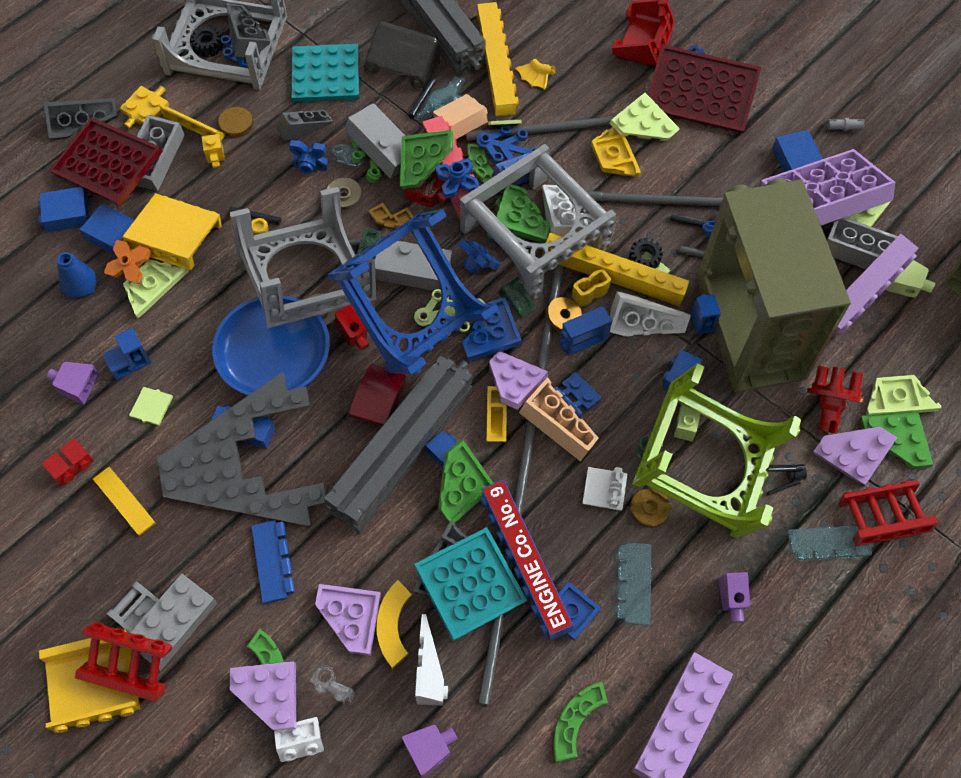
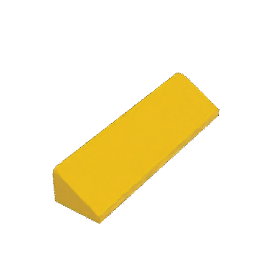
M160 104L164 118L178 122L181 126L202 136L219 134L221 140L225 137V133Z

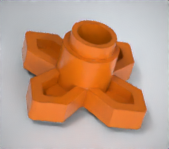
M116 240L113 251L118 259L107 263L104 273L115 278L124 273L127 281L139 284L143 276L139 268L143 266L142 263L149 260L151 250L138 246L131 251L130 244L125 241Z

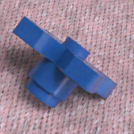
M290 141L289 149L294 154L292 159L293 167L299 168V171L304 174H311L315 169L327 171L329 164L328 159L324 158L326 153L325 144L314 143L307 147L301 141Z
M471 159L456 161L450 166L447 164L436 166L438 179L446 181L442 185L444 198L455 197L460 188L470 193L479 187L478 179L470 176L473 172Z
M461 239L458 243V246L468 253L463 266L470 272L475 273L481 267L488 268L489 266L495 270L500 267L501 263L487 254L488 250L477 242L472 241L470 243L465 239Z

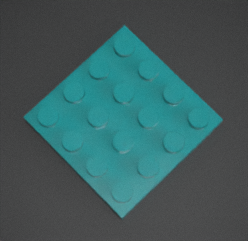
M358 44L292 46V102L359 99Z
M487 527L413 565L453 641L527 601Z

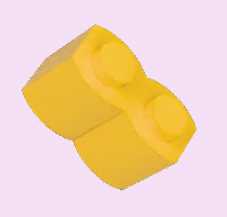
M604 269L593 272L589 278L578 280L573 286L572 299L579 307L590 304L594 298L606 295L610 288V276Z

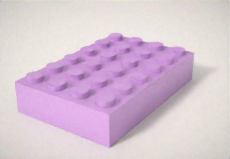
M854 149L761 180V186H765L768 182L779 178L785 179L787 182L803 180L820 225L893 201L895 181Z

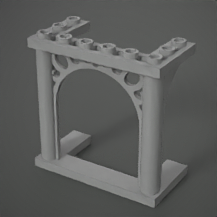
M186 0L185 7L181 10L180 19L177 20L176 28L171 34L170 42L164 27H157L156 32L152 35V43L155 45L156 54L159 57L164 74L171 75L173 71L250 83L253 85V89L260 90L287 19L284 0H271L272 6L235 0ZM226 3L243 5L252 14V19L272 22L268 31L271 42L261 50L260 55L257 43L249 42L245 53L248 68L205 61L198 57L191 48L190 41L193 31L210 18L227 15ZM198 11L204 13V16L198 17L196 14ZM188 51L187 55L179 56L181 52Z
M546 144L460 198V230L467 234L480 224L504 249L524 281L523 297L527 302L537 299L542 294L544 273L549 269L553 270L562 260L569 259L574 252L582 250L591 240L594 241V248L606 251L611 246L616 213L612 209L606 212L549 155L550 148ZM530 172L529 186L532 189L544 183L548 176L568 196L574 205L576 220L572 229L559 240L543 244L530 243L515 236L483 202ZM582 219H588L592 221V223L589 225H582L579 221ZM538 249H542L545 253L540 259L535 256V252Z
M338 187L320 191L322 219L253 235L251 215L248 208L230 212L236 254L238 258H242L263 308L267 329L339 310L351 304L342 289L283 304L279 278L269 280L267 275V265L270 259L280 250L296 244H315L325 247L338 257L341 265L356 256L342 224L341 200ZM374 257L367 261L370 268L356 277L370 301L376 300Z

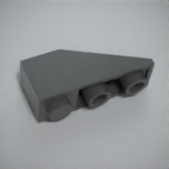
M326 110L286 112L281 114L276 129L284 140L300 139L332 124L333 120Z

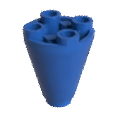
M68 252L61 253L57 258V269L62 292L68 298H81L93 294L97 283L95 272L73 254Z

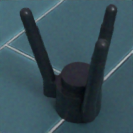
M769 465L766 471L786 472L787 478L792 481L768 491L767 494L771 495L793 485L801 484L800 480H804L807 477L805 465Z

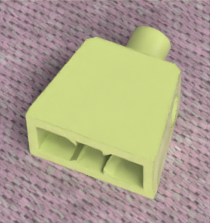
M913 260L886 290L915 298L921 289L931 293L935 283L926 279L929 272L928 268Z

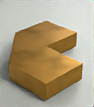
M383 203L368 210V215L377 227L393 230L414 217L408 208L392 215Z

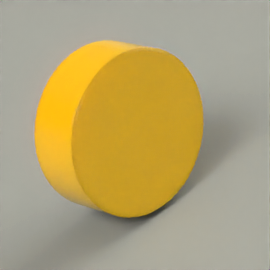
M257 218L252 221L253 235L268 232L269 228L266 220Z

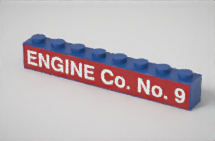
M504 479L482 488L481 503L490 512L488 517L492 526L496 525L498 529L496 534L499 542H504L507 548L504 551L508 561H513L515 565L513 571L517 580L521 579L523 582L522 591L525 597H530L532 602L530 607L535 617L538 616L541 621L539 627L543 636H548L551 641L572 632L574 628L573 622Z

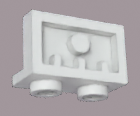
M317 717L296 722V729L274 731L276 750L281 762L292 761L296 758L315 755L324 751Z

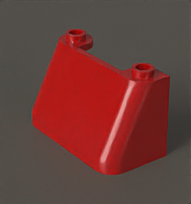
M667 0L631 1L628 9H626V18L630 24L623 42L615 40L614 44H612V52L616 57L649 66H656L662 44L668 45L674 29V17Z

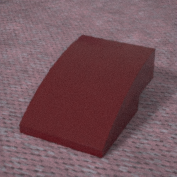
M370 363L352 402L349 417L383 427L398 404L399 396L405 386L406 374L387 373L384 367Z

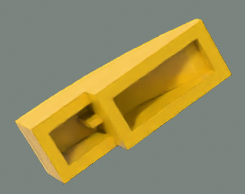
M488 386L487 442H506L507 405L501 403L496 386Z

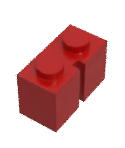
M75 438L60 448V451L64 454L62 458L55 452L41 463L61 487L70 483L78 473L86 470L94 462Z

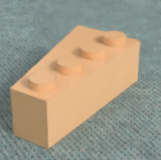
M546 378L528 398L519 413L581 462L599 438L583 419L578 418L575 414V409L571 405H567L562 399L563 395L558 390L556 391L551 386L552 382Z

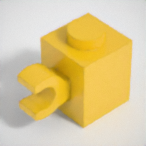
M219 134L203 136V150L207 162L212 163L213 168L220 167L219 161H224L225 157Z

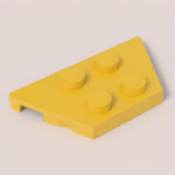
M612 127L609 130L606 129L600 136L592 140L591 146L602 172L640 177L641 171L625 136H621Z

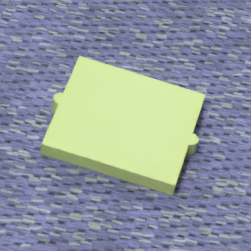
M143 387L129 416L141 420L143 423L148 422L160 426L173 396L160 392L159 389L153 390Z

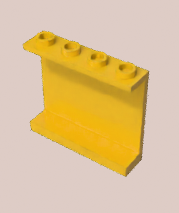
M155 193L122 237L123 241L130 244L131 251L138 246L146 247L151 250V258L191 271L194 267L193 254L212 227L220 229L222 225L220 214Z
M91 638L39 651V658L46 665L51 722L46 723V728L54 733L66 732L69 727L73 726L77 728L90 725V722L97 720L98 722H106L112 720V717L117 715L122 717L134 714V711L140 710L138 696L75 679L76 670L85 662H88ZM100 640L97 657L98 665L108 668L112 643ZM120 646L117 664L118 671L128 673L132 649Z

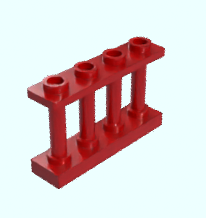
M907 480L897 485L886 484L881 488L873 489L870 487L859 492L848 491L842 495L838 504L840 507H850L858 527L852 539L855 547L928 533L934 530L938 524L936 516H925L914 494L920 486L919 481L911 482ZM906 495L916 517L915 520L908 521L904 518L895 497ZM887 498L896 518V523L888 524L885 522L876 500ZM868 502L878 525L877 527H866L857 504Z
M91 623L82 631L83 636L91 638L88 662H85L76 670L75 679L155 702L165 693L166 684L157 681L160 660L172 650V645L165 643L163 640L145 638L141 634H131L120 628L106 627L102 623ZM100 640L112 643L108 668L97 664ZM120 646L132 649L128 673L118 671L117 669ZM141 652L152 655L148 679L137 675Z

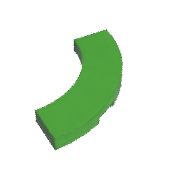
M468 143L467 154L473 165V174L484 184L492 178L494 170L488 165L485 149H481L476 144Z
M259 629L247 645L248 649L258 657L261 665L283 663V657L276 644L265 632Z
M602 682L593 684L579 692L563 710L554 735V757L556 763L577 758L576 738L581 723L592 711L608 704Z

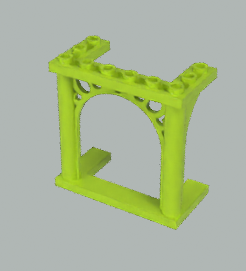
M697 363L670 383L632 484L637 487L649 486L731 530L730 535L737 539L767 527L771 523L773 507L767 504L756 507L757 501L763 492V483L768 477L766 469L774 459V449L798 436L801 419L793 416L780 423L764 422L748 418L693 389L699 383L704 366ZM678 402L722 425L738 440L745 457V472L740 485L732 493L721 497L707 496L664 474L672 454L666 450L659 454ZM743 436H744L746 439H747V438H750V440L744 441ZM750 444H756L759 447L757 453L749 452L748 447ZM731 498L737 500L739 504L738 511L732 508ZM721 501L725 502V506L720 505Z

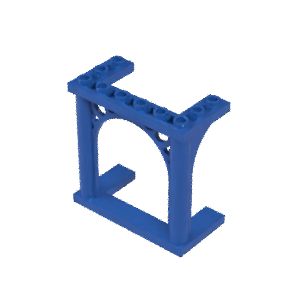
M443 209L417 214L328 274L331 281L339 283L387 364L383 367L387 373L403 375L419 373L422 370L421 367L426 364L424 358L419 357V355L423 352L431 351L434 348V344L446 340L448 334L463 327L462 324L466 321L478 322L484 320L486 322L494 318V314L499 311L496 303L485 304L475 298L464 287L429 227L447 216ZM411 232L439 281L441 304L435 319L429 326L416 333L404 334L392 330L381 320L356 277L370 268L367 264L368 260ZM448 295H449V300H452L453 302H451V301L447 302L446 298H447ZM447 306L455 309L453 316H448L445 313ZM442 317L447 320L440 323ZM394 335L396 337L395 340H392L390 336ZM402 338H405L407 347L402 352L399 349V342ZM417 338V342L415 341L412 345V339Z

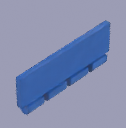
M274 520L253 525L252 533L262 603L266 604L287 599V595L295 593L293 578H285L292 575L290 558L282 559L289 556L287 539H281L286 537L284 522L276 523Z

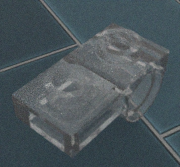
M320 666L315 671V674L313 673L310 680L312 686H314L313 690L321 694L331 693L334 695L333 698L345 703L346 700L352 702L355 695L353 689L336 683V675L329 666ZM324 673L331 674V678L327 682L320 681V677Z

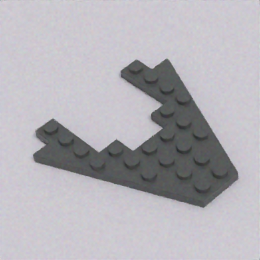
M280 373L158 457L163 497L312 526L309 507L326 504L324 500L327 495L325 483L266 495L262 476L243 480L237 442L256 438L253 419L310 407L307 387L287 390L285 374Z

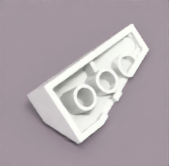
M542 185L546 221L550 225L548 236L549 233L564 237L572 229L576 220L574 205L557 185ZM587 219L579 221L582 225H589Z
M617 291L611 307L610 318L612 325L610 332L623 336L685 333L691 315Z
M422 614L420 629L421 648H419L418 653L419 667H417L415 697L417 705L443 706V699H448V686H444V679L427 616Z

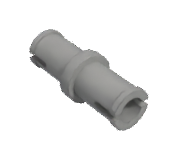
M828 119L827 128L828 130L843 131L863 130L864 119Z

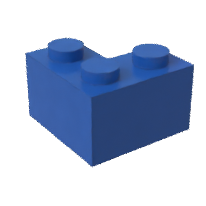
M133 328L122 331L119 335L115 336L119 346L108 350L107 353L102 355L116 380L151 364Z

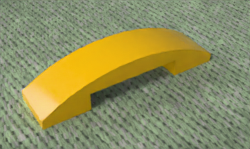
M110 467L93 478L139 536L156 524Z

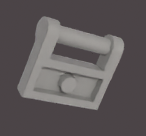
M137 581L116 607L106 613L129 633L159 600ZM139 593L142 594L122 617L119 616Z

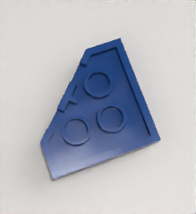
M505 297L487 303H496L499 311L489 321L481 320L475 322L471 333L463 341L468 361L522 345L521 337Z

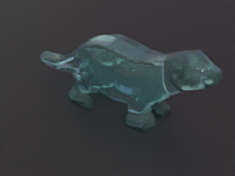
M454 77L447 86L433 91L429 95L424 109L416 115V118H422L429 112L435 111L462 97L458 93L465 83V79L463 77Z

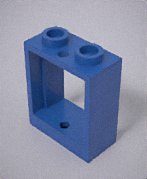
M604 306L562 324L559 344L561 349L567 352L568 356L608 340L612 320Z

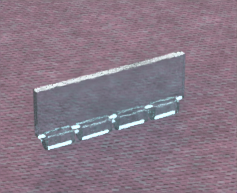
M857 526L788 530L792 554L796 553L798 561L813 560L812 552H814L815 559H832L833 551L836 558L853 557V550L856 557H866L872 555L871 549L874 546L871 543L855 547L852 539L858 530Z
M627 542V545L619 546L618 560L626 563L618 564V580L626 581V583H618L617 600L625 601V603H617V619H623L627 624L650 626L651 545Z

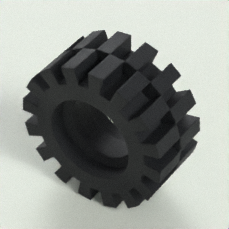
M202 26L203 29L197 28V31L194 30L193 34H191V43L196 54H200L201 57L204 55L209 57L210 54L213 57L214 53L218 54L223 47L219 31L215 27L211 29V26H207V28ZM206 40H212V41H210V42H208V43H202L203 41H206Z
M640 238L638 242L635 241L632 244L628 256L629 260L656 269L659 267L663 257L662 247H658V242L653 243L654 239L648 241V238H645L643 241ZM649 252L652 258L644 259L639 253Z

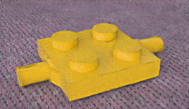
M160 85L153 92L140 86L120 107V111L129 117L123 124L124 127L130 129L134 123L143 125L147 115L159 117L162 114L160 104L169 107V102L160 97L166 91L165 88Z

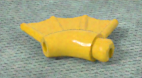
M533 59L529 64L515 68L520 73L521 80L527 81L531 87H540L543 90L546 89L549 74H555V66L541 64L537 59Z

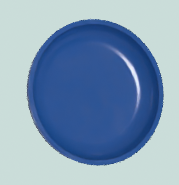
M282 295L283 304L300 301L297 298ZM256 297L234 308L220 323L213 340V361L222 379L235 391L245 396L250 395L280 373L285 374L287 390L307 387L318 377L325 366L329 353V333L320 315L267 329L263 308L259 298Z

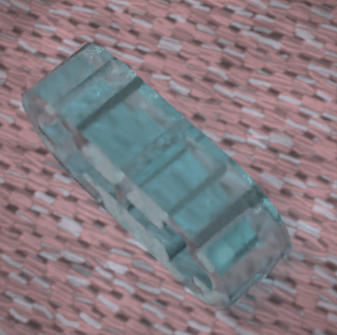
M336 144L332 148L333 158L336 161L352 166H360L364 162V158L359 163L351 159L353 152L361 151L360 149L344 144Z

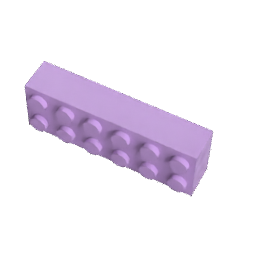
M900 234L846 290L851 304L832 335L833 338L837 334L841 336L852 322L854 323L917 257L914 253L919 248L905 236Z
M694 652L632 772L641 778H683L733 674Z

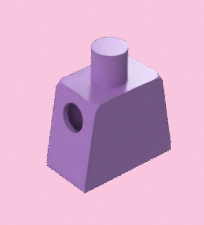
M64 362L59 371L50 369L47 379L53 381L52 386L59 394L84 405L99 373L95 366L91 364Z
M748 572L726 573L718 578L723 611H730L731 622H744L743 610L750 607Z
M436 725L402 737L422 778L426 777L451 755L447 745L458 739L452 727L440 734Z

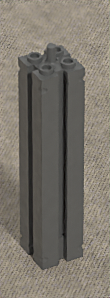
M400 0L450 68L454 70L456 76L467 73L471 66L478 70L485 64L484 50L486 49V40L480 35V32L455 0Z
M440 355L436 363L431 366L335 484L332 491L326 495L324 500L326 505H328V513L338 520L344 521L348 527L358 534L364 531L365 526L371 522L426 452V444L445 428L464 404L465 399L471 395L472 375L466 369L468 366L466 361H462L455 368V363L451 359H445Z

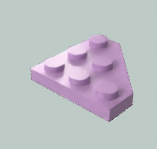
M501 351L489 361V368L493 374V380L496 389H498L501 403L517 410L548 377V371Z
M882 427L826 435L820 441L813 454L862 486H865L897 437Z
M319 584L315 605L349 653L371 656L381 592Z
M294 661L230 668V690L274 731L296 729V663Z

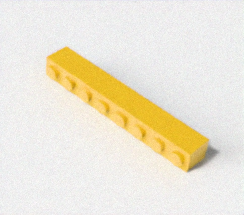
M496 2L477 4L480 34L486 40L484 53L495 115H515L516 107H519L518 97H515L516 85L512 84V81H514L513 71L509 69L511 68V60L507 58L509 51L508 46H505L506 34L502 33L504 25L503 21H500L501 9L497 8Z
M549 233L546 243L559 240L562 236ZM588 245L582 250L574 252L569 259L558 263L587 275L604 269L610 276L611 283L676 306H680L689 280Z

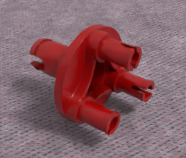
M817 366L815 382H812L811 388H807V393L820 396L819 404L822 410L818 430L837 434L841 414L847 408L848 401L863 403L861 386L864 374L851 372L849 389L846 388L845 390L842 383L846 369L840 368L839 375L837 376L838 367H832L830 384L826 385L830 368Z

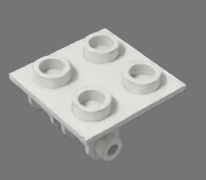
M588 467L583 504L622 511L627 473L622 472L623 469L616 467L613 471Z

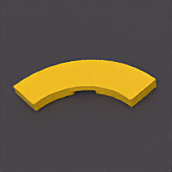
M399 580L391 586L383 598L377 617V637L380 649L392 669L408 656V652L403 647L399 638L398 620L403 607L412 597V594Z

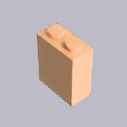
M468 94L433 111L434 118L443 116L444 121L449 123L450 130L454 132L456 139L488 122L486 107L479 104L475 98L470 97Z

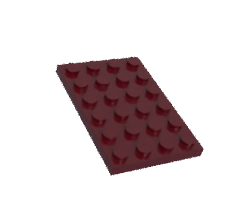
M662 44L648 96L668 116L744 133L761 67Z
M91 117L49 171L53 175L78 187H83L85 190L121 207L163 150L155 144Z

